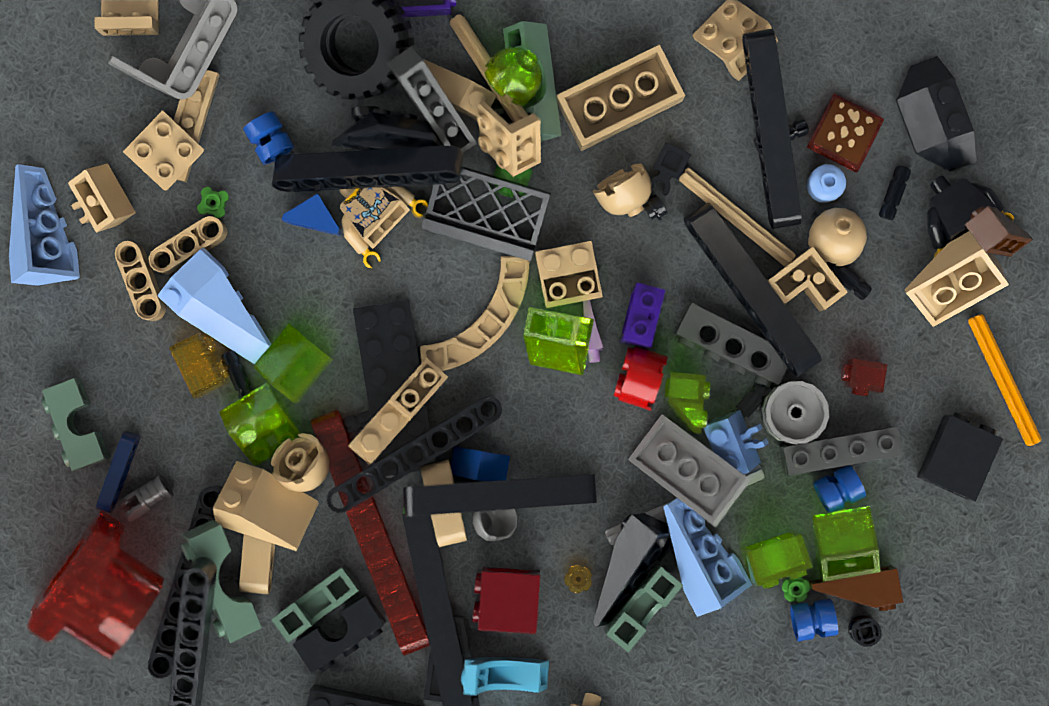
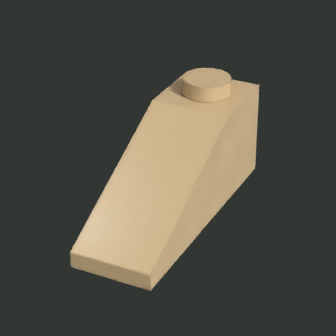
M423 59L454 109L477 121L479 103L484 101L490 108H494L498 99L493 92L465 77Z

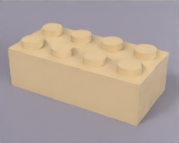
M658 45L558 94L556 98L557 104L580 150L583 151L681 103L685 94L661 46Z

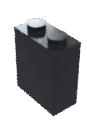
M954 412L953 416L944 415L917 478L964 499L976 502L1003 438L996 436L997 430L989 426L980 424L978 428L969 424L971 419L962 414Z

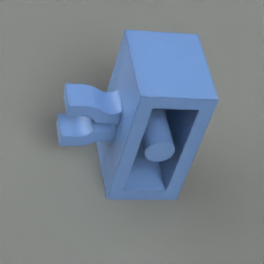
M738 410L717 417L703 426L712 451L742 474L750 472L761 463L756 449L765 447L769 444L766 438L759 441L756 439L752 440L751 438L754 432L762 429L761 423L748 429L741 411Z

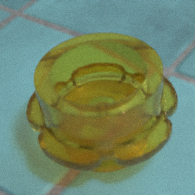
M574 565L565 574V585L569 586V590L573 593L579 594L582 591H587L592 585V574L588 568ZM576 577H581V581L577 582Z

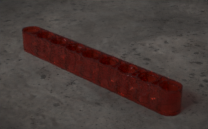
M335 409L311 419L316 438L324 445L329 455V471L335 486L362 471L363 469L357 454L349 447L351 439L347 431H345L339 410ZM360 477L356 483L357 489L361 493L369 492L370 487L366 477ZM338 491L342 504L345 506L348 502V497L344 492ZM371 496L348 510L346 514L400 650L406 656L430 646L429 639L374 497Z

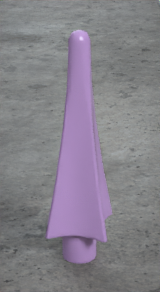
M587 300L583 301V353L588 352L589 363L601 361L599 351H602L604 347L597 329L591 302Z

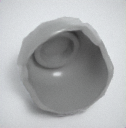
M515 509L473 512L472 524L477 535L483 539L499 541L511 537L517 528V513Z

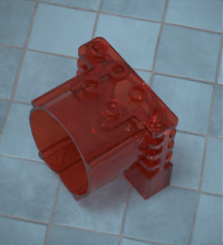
M100 510L33 602L27 628L46 642L53 641L60 630L63 629L111 660L150 609L163 588L162 585L165 578L119 548L125 525Z

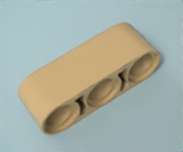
M207 216L152 250L149 255V264L153 270L162 274L174 273L201 248L204 247L209 251L223 242L227 236V227L218 218ZM212 223H217L219 226L218 234L215 237L209 238L206 234L207 227ZM192 238L195 242V247L191 252L185 253L182 249V244L186 239ZM168 253L170 263L167 267L161 268L158 264V259L162 254Z
M123 241L115 249V258L135 312L142 319L158 321L164 316L166 306L158 297L160 289L149 264L147 254L139 244ZM134 247L137 253L136 258L132 262H127L125 252L129 248ZM140 274H144L147 279L146 285L141 289H137L135 278ZM153 300L156 303L157 309L154 314L148 316L144 308L147 302Z
M449 459L420 467L424 486L455 484ZM461 513L431 515L439 547L467 541Z
M244 534L239 582L240 592L270 594L275 544Z

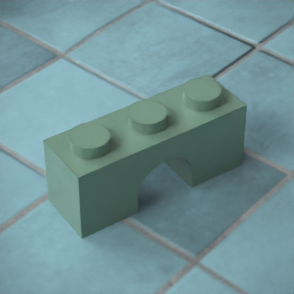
M73 378L42 390L44 395L41 399L42 405L46 413H50L54 422L51 426L55 438L62 443L64 451L61 454L65 465L71 467L72 471H76L109 459L110 455L101 432L83 435L74 426L75 414L80 409L91 405L82 380L80 378Z
M657 563L603 629L604 632L629 653L647 631L646 626L654 614L661 607H666L683 584Z
M344 565L271 620L289 643L331 610L357 593L362 587Z

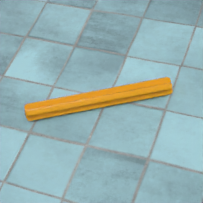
M978 314L970 318L968 323L1025 444L1032 446L1039 443L1042 438L984 315Z

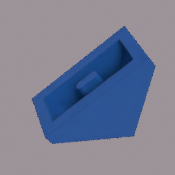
M319 194L314 195L283 214L282 221L287 224L337 236L341 235L340 227Z
M454 446L451 461L452 474L480 481L506 480L510 456Z

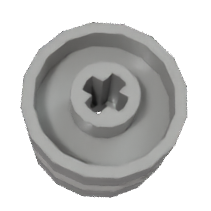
M803 381L785 382L774 387L764 398L761 407L762 423L767 432L778 441L787 444L808 443L816 439L826 428L829 419L828 403L823 393L812 384ZM793 408L800 410V415H796L797 418L791 415Z

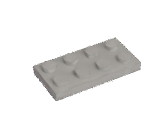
M663 414L628 459L715 527L751 481Z

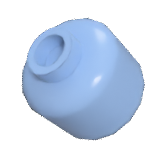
M824 164L818 166L810 173L806 187L809 195L814 200L820 203H829L843 194L846 188V178L840 168Z

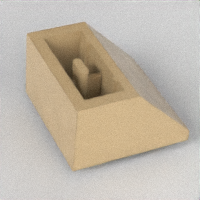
M592 241L535 252L546 309L603 297Z

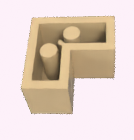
M814 247L806 250L767 280L784 304L801 291H804L819 312L826 310L848 293Z

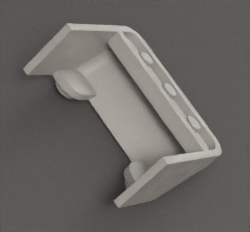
M179 0L181 6L194 14L168 64L158 58H149L137 70L113 56L108 64L174 98L187 99L195 93L237 14V5L234 0Z

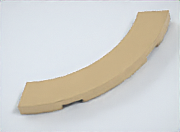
M501 256L498 285L486 310L478 320L461 334L440 343L420 346L421 364L427 358L441 371H446L471 361L489 349L510 326L519 310L527 287L529 261L515 256Z

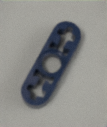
M124 431L100 492L96 506L97 509L112 513L115 509L138 447L140 435L129 431Z

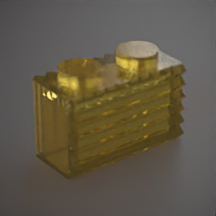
M199 332L169 347L194 399H199L228 384L226 377L229 376L227 368L224 366L223 361H217L213 353L217 351V348L210 336L205 337L204 333Z

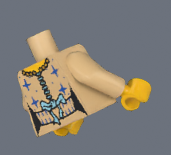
M403 186L340 189V193L346 198L340 205V209L344 213L341 219L344 237L358 254L364 256L363 262L368 268H373L367 262L368 255H375L379 262L381 261L379 253L370 251L368 247L370 246L374 249L410 211L407 206L410 205L412 214L420 218L423 215L416 211V205L423 204L424 207L428 208V203L425 200L414 199V194Z

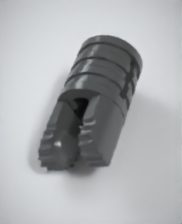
M159 474L147 484L145 483L142 487L137 488L118 500V504L123 509L132 506L138 501L140 502V504L125 514L126 521L131 523L152 510L153 507L166 501L167 498H171L173 491L165 478Z

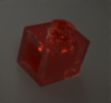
M849 359L848 364L843 365L841 380L845 381V388L852 389L851 394L868 397L869 392L883 393L888 364Z

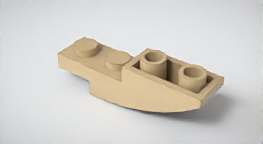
M426 358L349 444V447L371 465L448 376Z

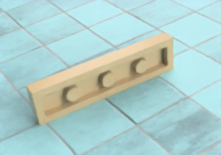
M206 70L195 93L191 97L180 99L173 120L198 144L219 78L218 73ZM192 165L177 180L187 183Z

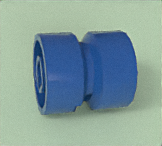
M275 111L255 118L243 128L250 143L257 145L255 152L263 165L274 162L277 156L287 155L295 148L287 132H281L283 125Z
M845 465L834 471L833 477L826 475L813 482L814 489L829 515L845 508L846 502L853 504L866 497L865 489L851 465Z
M831 598L816 600L813 606H810L807 602L790 605L792 627L797 642L812 640L815 634H818L821 638L838 635L837 616Z

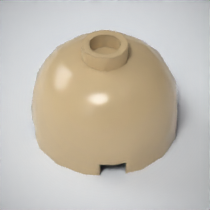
M641 163L631 165L633 171L624 172L623 169L619 170L597 185L599 190H593L597 201L606 211L613 215L628 214L629 217H632L644 210L642 205L648 201L651 194V181Z
M831 208L822 212L814 220L809 231L808 245L810 248L814 247L825 263L828 261L836 264V266H844L855 261L862 253L867 240V230L863 220L855 212L846 208Z
M301 433L297 434L300 438H296L293 441L288 438L276 449L271 459V465L274 467L272 475L290 491L307 492L318 487L325 480L329 472L330 458L326 448L312 434Z

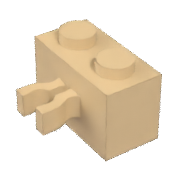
M108 163L86 169L68 182L78 202L71 205L74 210L80 208L84 210L85 215L79 219L82 224L90 222L96 233L116 227L136 213Z

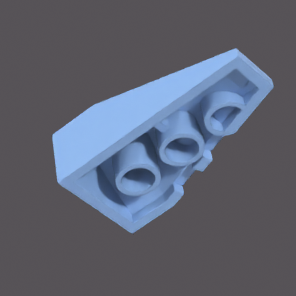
M20 164L15 166L9 247L11 283L38 286L74 280L80 277L77 249L74 242H68L63 229L67 224L64 217H58L54 207L56 197L44 168Z
M203 247L169 279L158 294V297L178 316L248 361L256 364L272 344L255 316L247 312L241 302L243 297L239 290L235 292L227 277L229 274L225 267Z
M678 498L663 506L683 590L697 617L724 607L752 586L740 560L734 553L729 554L721 545L723 540L717 533L712 535L705 526V519Z

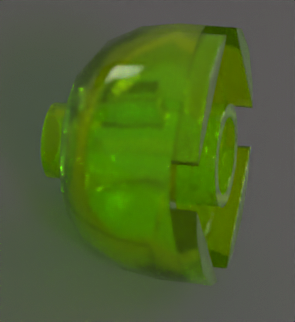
M516 47L502 49L493 55L485 65V67H488L485 71V77L491 87L502 97L508 94L514 98L511 102L516 105L529 103L540 89L543 78L537 56L529 50Z

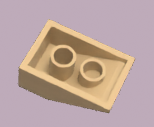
M968 231L949 242L905 288V292L934 327L1008 286L1009 283L996 257L992 253L985 252L972 233Z
M236 461L213 506L215 521L223 528L297 551L319 503L304 492L290 491L266 470Z

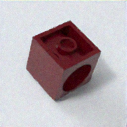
M483 567L482 573H477L475 580V593H480V602H475L473 622L478 623V630L536 634L540 570Z

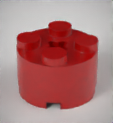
M638 346L634 348L628 347L622 367L623 370H626V374H619L613 396L618 397V401L651 411L664 373L662 371L664 365L666 366L668 356Z

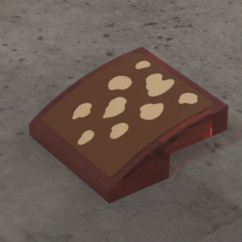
M833 94L809 140L807 148L857 173L884 119Z

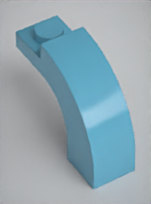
M515 657L466 659L465 668L461 676L464 694L476 695L488 690H520L539 693L548 688L549 660Z

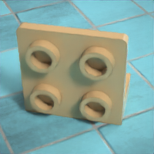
M101 0V17H95V29L103 36L159 35V0Z
M726 0L693 34V37L697 42L722 59L730 74L739 81L747 73L742 42L743 33L771 29L772 27L768 21L738 0Z
M484 101L478 104L479 146L483 152L488 153L496 160L500 168L505 169L514 177L541 163L540 119L534 113L509 125Z
M162 110L123 153L166 191L204 152V149Z

